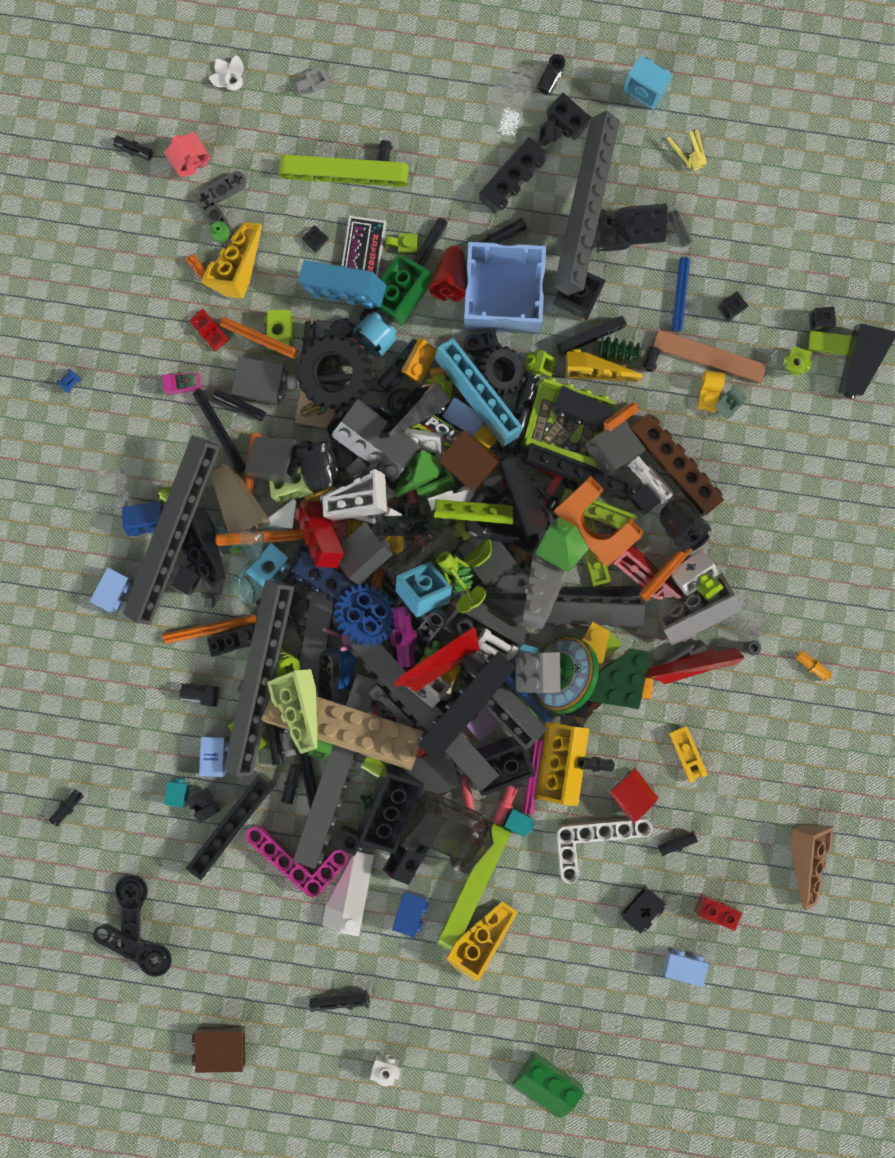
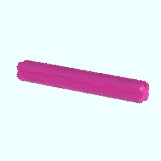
M540 738L532 746L530 762L535 776L527 780L523 813L527 815H532L534 812L544 740Z

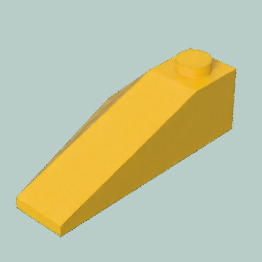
M244 222L231 237L232 242L227 248L221 249L215 262L211 261L201 282L226 297L243 299L250 284L262 225L260 223Z
M571 349L565 355L564 378L640 382L643 377L641 373L589 353L581 352L579 349Z
M501 901L455 942L446 960L457 971L472 981H479L518 912Z

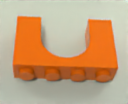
M589 476L554 511L557 518L560 517L577 527L589 548L588 550L591 549L596 554V559L608 567L638 541L644 531L631 518L611 534H597L589 529L584 519L585 508L599 497L604 490Z

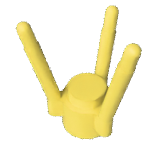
M695 129L696 139L693 131L689 132L695 152L689 155V160L674 141L667 137V141L684 160L688 168L692 167L695 171L707 165L698 129Z

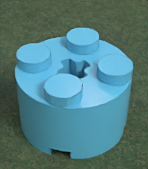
M373 312L360 322L352 331L354 338L356 336L359 337V344L364 346L367 352L373 356L377 353L378 358H381L395 343L396 330L391 325H386L381 321L380 315Z

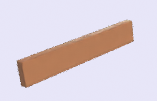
M662 330L657 331L653 347L659 348L660 352L759 384L762 382L767 364Z

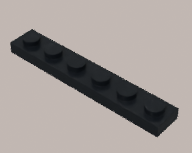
M534 443L528 444L524 463L580 484L591 476L604 489V493L625 501L630 498L632 481L612 473L606 477L599 468Z

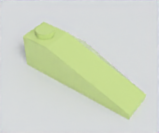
M311 669L293 671L267 682L272 702L281 711L282 721L287 722L290 728V735L300 754L317 749L316 686Z

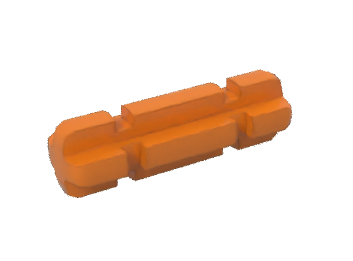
M190 254L186 258V262L192 266V269L202 279L207 268L201 261L199 262L195 254Z

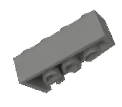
M534 549L524 609L523 627L543 629L568 572L535 555L537 550Z
M722 572L717 575V580L724 588L709 600L700 592L696 595L692 593L687 597L685 603L682 605L677 604L658 618L671 645L742 611L735 594Z

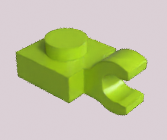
M399 233V238L387 236L385 237V248H398V253L417 254L418 234Z

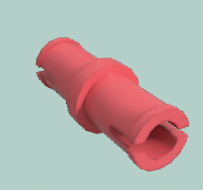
M513 786L505 788L501 800H498V808L492 819L493 822L504 825L509 809L511 810L513 807L511 804L518 791L517 788Z

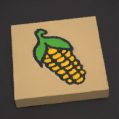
M300 390L295 424L327 429V425L336 415V410L315 405Z

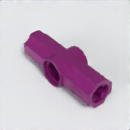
M409 607L393 608L395 629L391 633V642L397 648L398 667L415 666L413 645L417 641V633L411 627Z

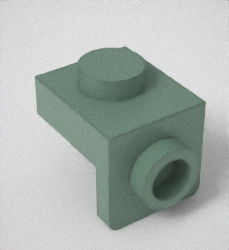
M733 386L714 407L721 415L729 419L747 400V397Z

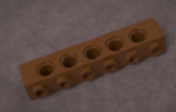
M648 413L631 429L646 449V452L703 517L725 500L722 497L723 493L720 489L711 485L710 478L704 472L701 473L697 469V463L684 454V448L680 444L676 445L672 440L671 433L666 429H662L657 417L651 416ZM648 431H654L657 434V438H649ZM661 445L668 446V454H664L661 451ZM674 459H678L681 461V468H676L674 466ZM686 474L694 476L693 483L686 480ZM699 488H704L707 491L706 497L699 495Z

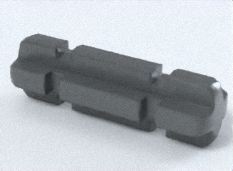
M674 210L670 212L668 217L673 222L672 226L677 237L680 238L681 246L686 247L690 245L692 240L687 235L688 231L683 220L680 219L679 211Z

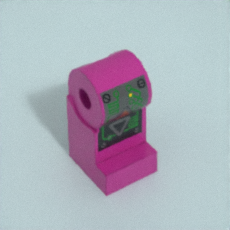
M199 373L162 375L164 392L167 395L194 392L201 389Z

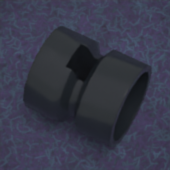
M208 787L185 800L190 810L195 811L194 817L199 824L221 811L216 801L211 800L213 796Z

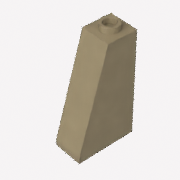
M220 465L216 467V470L210 472L228 534L254 532L271 524L269 518L235 468Z

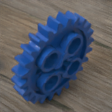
M360 584L356 586V589L351 586L349 591L345 590L342 593L343 596L340 595L337 599L339 602L334 606L337 610L334 611L333 615L339 616L334 622L340 623L337 630H344L342 637L348 635V642L355 639L356 646L360 642H362L363 647L368 642L371 647L375 643L379 645L383 640L389 638L388 635H391L392 628H394L393 608L390 607L393 601H387L389 595L383 596L382 589L376 592L375 585L372 589H369L368 584L363 589ZM359 599L363 600L366 605H362ZM375 610L380 611L382 616H378ZM349 614L354 615L356 621L351 620ZM365 625L370 626L372 628V632L368 631Z

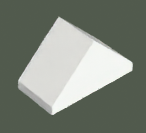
M295 499L291 500L270 516L271 524L268 527L295 529L297 501Z

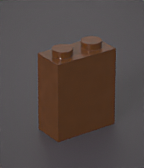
M468 430L459 431L452 439L454 443L450 447H445L440 453L442 457L439 462L475 492L483 485L502 460Z
M245 1026L198 1027L195 1034L192 1035V1046H195V1053L192 1055V1066H195V1073L243 1072L246 1066Z

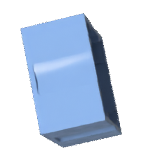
M468 242L464 330L484 331L496 328L497 332L539 334L543 317L544 295L542 282L545 274L546 246L519 244L505 246L497 243Z

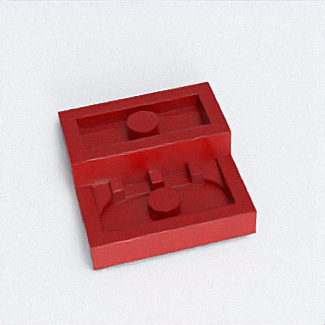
M636 768L630 770L623 780L618 782L609 792L633 824L659 799Z

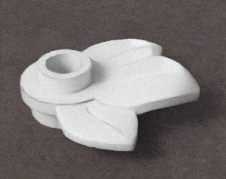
M235 56L230 64L216 59V74L209 77L211 83L216 87H226L231 91L240 89L243 84L241 75L244 71L241 59ZM232 80H236V81H237V82L234 83V84H231V83H230Z
M518 573L515 576L505 575L499 579L500 582L497 586L503 589L501 593L527 594L530 577L525 573ZM520 579L524 580V584L522 586L518 585V581Z

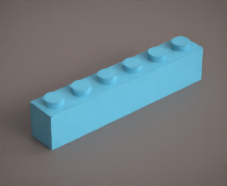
M453 338L439 346L434 359L502 447L517 439L523 429L522 425Z

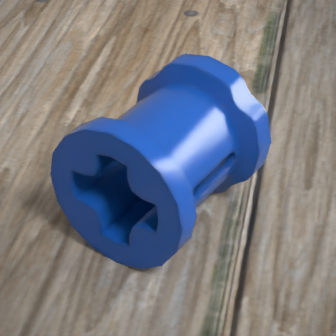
M68 368L67 373L61 380H57L56 383L66 392L70 393V389L82 379Z

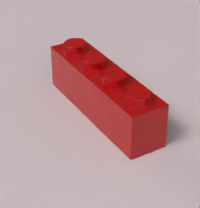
M301 501L299 507L295 510V519L299 523L300 531L303 533L305 544L309 548L310 556L313 558L315 566L338 568L344 552L330 519L323 517V504L314 501Z

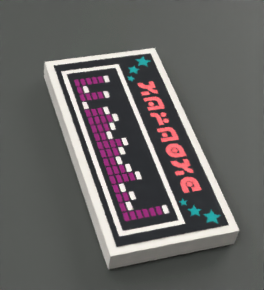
M349 216L341 266L371 271L378 277L387 221Z

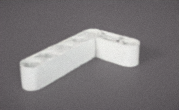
M641 817L634 824L629 818L559 825L556 829L559 873L562 880L571 884L578 879L576 843L647 837L652 832V824L644 817ZM645 822L647 824L646 830L639 832L638 825ZM622 824H626L628 827L625 833H619L618 831L619 826ZM602 826L608 827L606 835L599 834V829ZM582 828L589 829V834L586 837H581L579 834ZM562 830H569L570 835L568 838L563 839L560 837ZM565 849L572 850V855L569 858L562 857V852ZM573 869V876L565 877V870Z

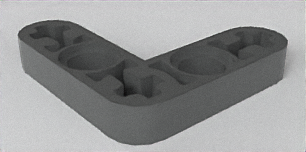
M234 171L196 194V202L210 226L218 221L224 222L228 226L230 236L227 240L232 237L233 231L218 203L246 187V178L240 171ZM234 179H240L241 183L237 184ZM227 182L230 183V185H231V187H232L231 190H230V188H229ZM219 186L226 187V192L222 195L216 193V189ZM203 196L207 198L210 207L207 208L205 202L202 201ZM212 211L219 212V217L216 220L209 218Z

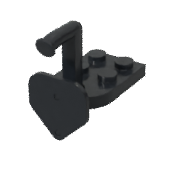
M667 204L623 207L613 215H606L605 210L601 209L598 220L600 241L597 242V253L600 251L625 250L630 245L666 242ZM607 235H611L615 242H607Z

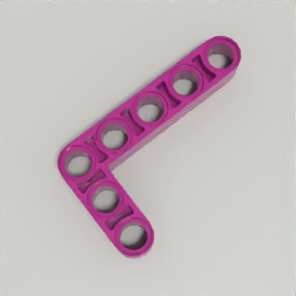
M254 825L246 833L247 842L309 897H317L349 859V853L336 848L318 869L313 872L306 865L294 862L295 855L261 825ZM257 830L260 833V839H254L251 832ZM266 844H273L275 846V851L268 852L266 850ZM336 853H342L345 860L338 862L334 856ZM286 856L290 861L289 865H283L280 862V857ZM325 867L329 868L332 875L324 876L322 869ZM295 870H302L304 872V877H296L294 873ZM315 882L319 889L312 891L309 888V884Z

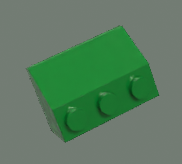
M398 253L380 278L386 285V290L381 307L375 308L387 318L402 326L428 290L432 279L430 272Z
M534 1051L512 1084V1086L560 1118L571 1112L585 1093L580 1082Z

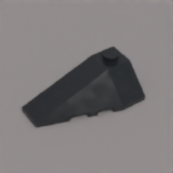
M437 382L416 386L402 401L403 407L395 411L394 415L396 417L388 421L378 435L379 438L392 437L435 414H440L446 409L445 405L450 399Z
M201 508L195 511L180 550L187 555L186 559L190 563L193 562L198 567L199 574L213 588L226 579L219 547L215 542L216 534L213 523L205 508Z

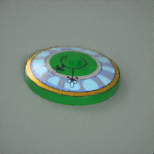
M574 636L559 637L547 644L541 652H560L561 692L533 693L536 701L546 710L565 714L580 708L590 698L597 684L599 664L594 649L586 641Z

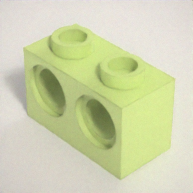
M300 466L297 468L293 483L269 481L271 498L279 504L314 494V490L309 491V488L306 487Z

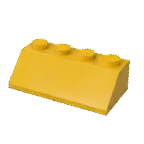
M547 722L545 723L547 730L543 734L544 743L535 798L561 805L578 806L583 770L579 769L577 761L580 757L586 756L589 728Z

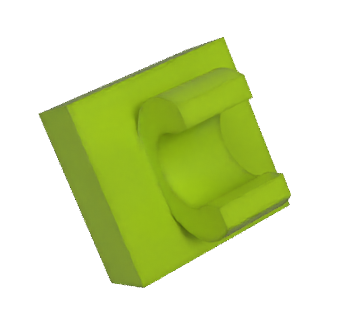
M705 573L698 577L700 583L695 585L697 590L707 600L724 589L718 580L712 575L707 577Z

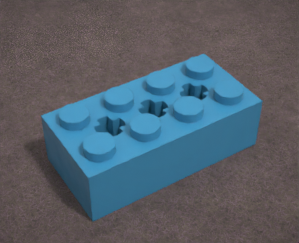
M308 260L303 261L297 281L314 298L322 299V297H326L333 302L342 300L350 305L358 303L370 309L373 306L381 307L386 290V285L371 271Z

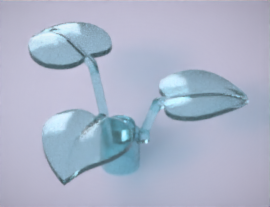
M213 524L216 535L228 534L225 527ZM245 529L239 534L240 544L218 547L221 552L228 554L232 551V547L242 546L251 559L239 572V576L236 574L232 576V587L242 601L253 605L255 598L254 586L247 577L243 576V573L254 561L260 559L262 552L269 546V543H263V533H256Z

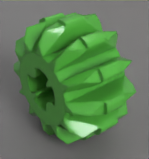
M458 563L459 569L456 573L467 588L470 589L471 584H473L471 568ZM447 574L451 579L452 591L454 593L464 592V588L454 575Z

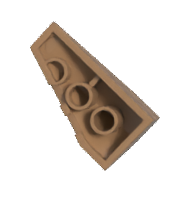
M801 825L792 829L790 834L791 852L802 907L805 910L817 904L822 880L819 878L827 865L824 862L826 851L830 852L832 845V826Z

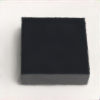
M314 225L302 240L317 253L328 242L329 238Z

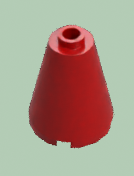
M457 246L446 248L429 283V293L439 300L446 301L449 298L453 299L452 302H457L465 298L464 252Z

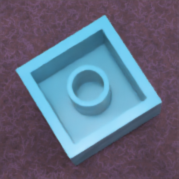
M640 55L628 73L623 91L655 110L667 92L673 75L666 68H660L654 64L650 58Z
M430 561L397 575L396 593L416 617L450 603L452 586Z

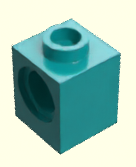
M174 777L173 780L168 781L164 805L182 808L187 806L185 800L188 799L190 782H185V778Z
M512 807L504 822V827L526 837L527 833L531 834L535 824L533 823V817Z

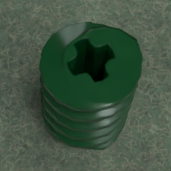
M602 335L598 355L599 358H603L606 355L607 361L613 357L615 363L621 358L622 364L628 359L631 366L637 360L640 343L637 342L634 347L633 341H630L626 346V341L622 339L619 344L618 338H615L611 343L610 337H607L604 341Z

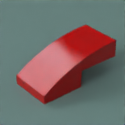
M201 309L188 320L215 352L229 341V338L204 309Z

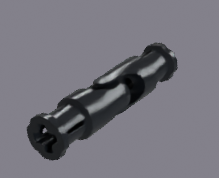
M524 374V383L519 390L513 415L522 425L523 429L517 439L504 446L509 450L520 451L519 445L522 436L525 435L536 396L535 389L537 382L540 381V377L535 374Z

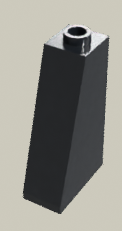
M862 323L854 326L838 393L844 394V397L848 399L863 396L895 340V331Z

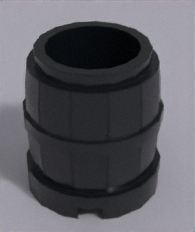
M333 441L295 449L296 455L299 457L300 471L309 491L339 484V464L333 450L335 449Z
M675 499L666 504L661 510L660 523L679 551L684 553L689 549L695 551L709 539L708 533L709 530L711 531V527L706 520L702 519L698 510L688 501Z

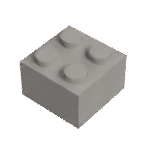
M560 652L516 653V692H561Z

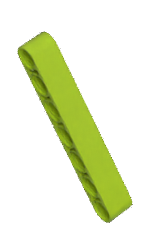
M281 155L278 176L290 180L405 187L408 185L409 165L402 162Z
M493 822L436 944L451 950L455 942L463 936L512 831Z

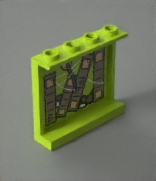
M546 377L540 380L521 447L527 449L528 444L534 443L597 468L598 465L589 454L585 444L602 432L595 433L590 431L588 426L572 423V419L557 417L549 409L557 389L561 386H565L610 407L615 402L609 400L610 397L605 395H593L592 391L587 389H575V386L572 384L557 383V380L554 378Z

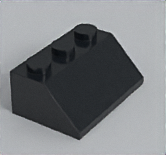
M513 736L477 749L481 756L499 774L482 791L479 789L481 797L535 776L527 751Z

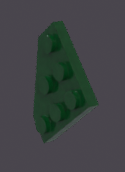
M630 648L622 656L604 666L599 671L597 684L587 701L639 709L651 652Z

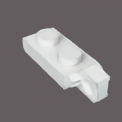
M639 456L629 463L628 466L632 472L638 475L641 482L651 489L662 504L674 495L675 492L651 465L647 466Z

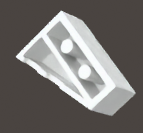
M373 469L370 471V474L357 478L350 485L343 486L324 496L323 517L332 521L386 513L385 474Z

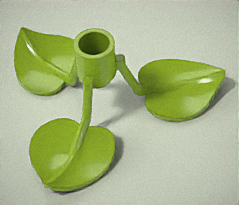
M485 539L466 556L464 561L458 559L457 556L453 557L448 551L441 553L436 559L446 581L451 584V579L447 574L454 575L467 593L459 599L456 605L460 613L469 612L479 606L485 599L486 591L484 588L477 586L470 592L456 573L459 569L458 563L465 567H470L471 565L477 567L484 563L492 553L490 539Z

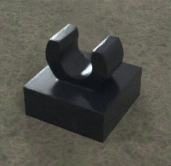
M547 120L540 126L538 145L546 146L551 141L556 142L557 138H561V130L554 129V121Z

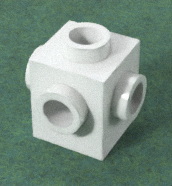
M376 1054L370 1080L377 1081L381 1086H393L394 1079L398 1080L401 1068L398 1067L399 1060H396L392 1055L386 1054L382 1056Z

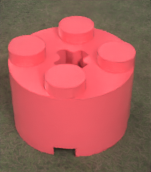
M191 132L182 137L181 135L174 136L171 139V144L164 151L170 164L180 177H187L196 173L195 169L197 167L203 168L210 160V155L196 132Z

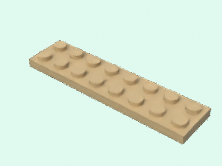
M316 696L318 740L412 771L420 749L418 738L424 731ZM270 698L262 721L290 730L287 722H283L281 719V711L278 707L274 706Z

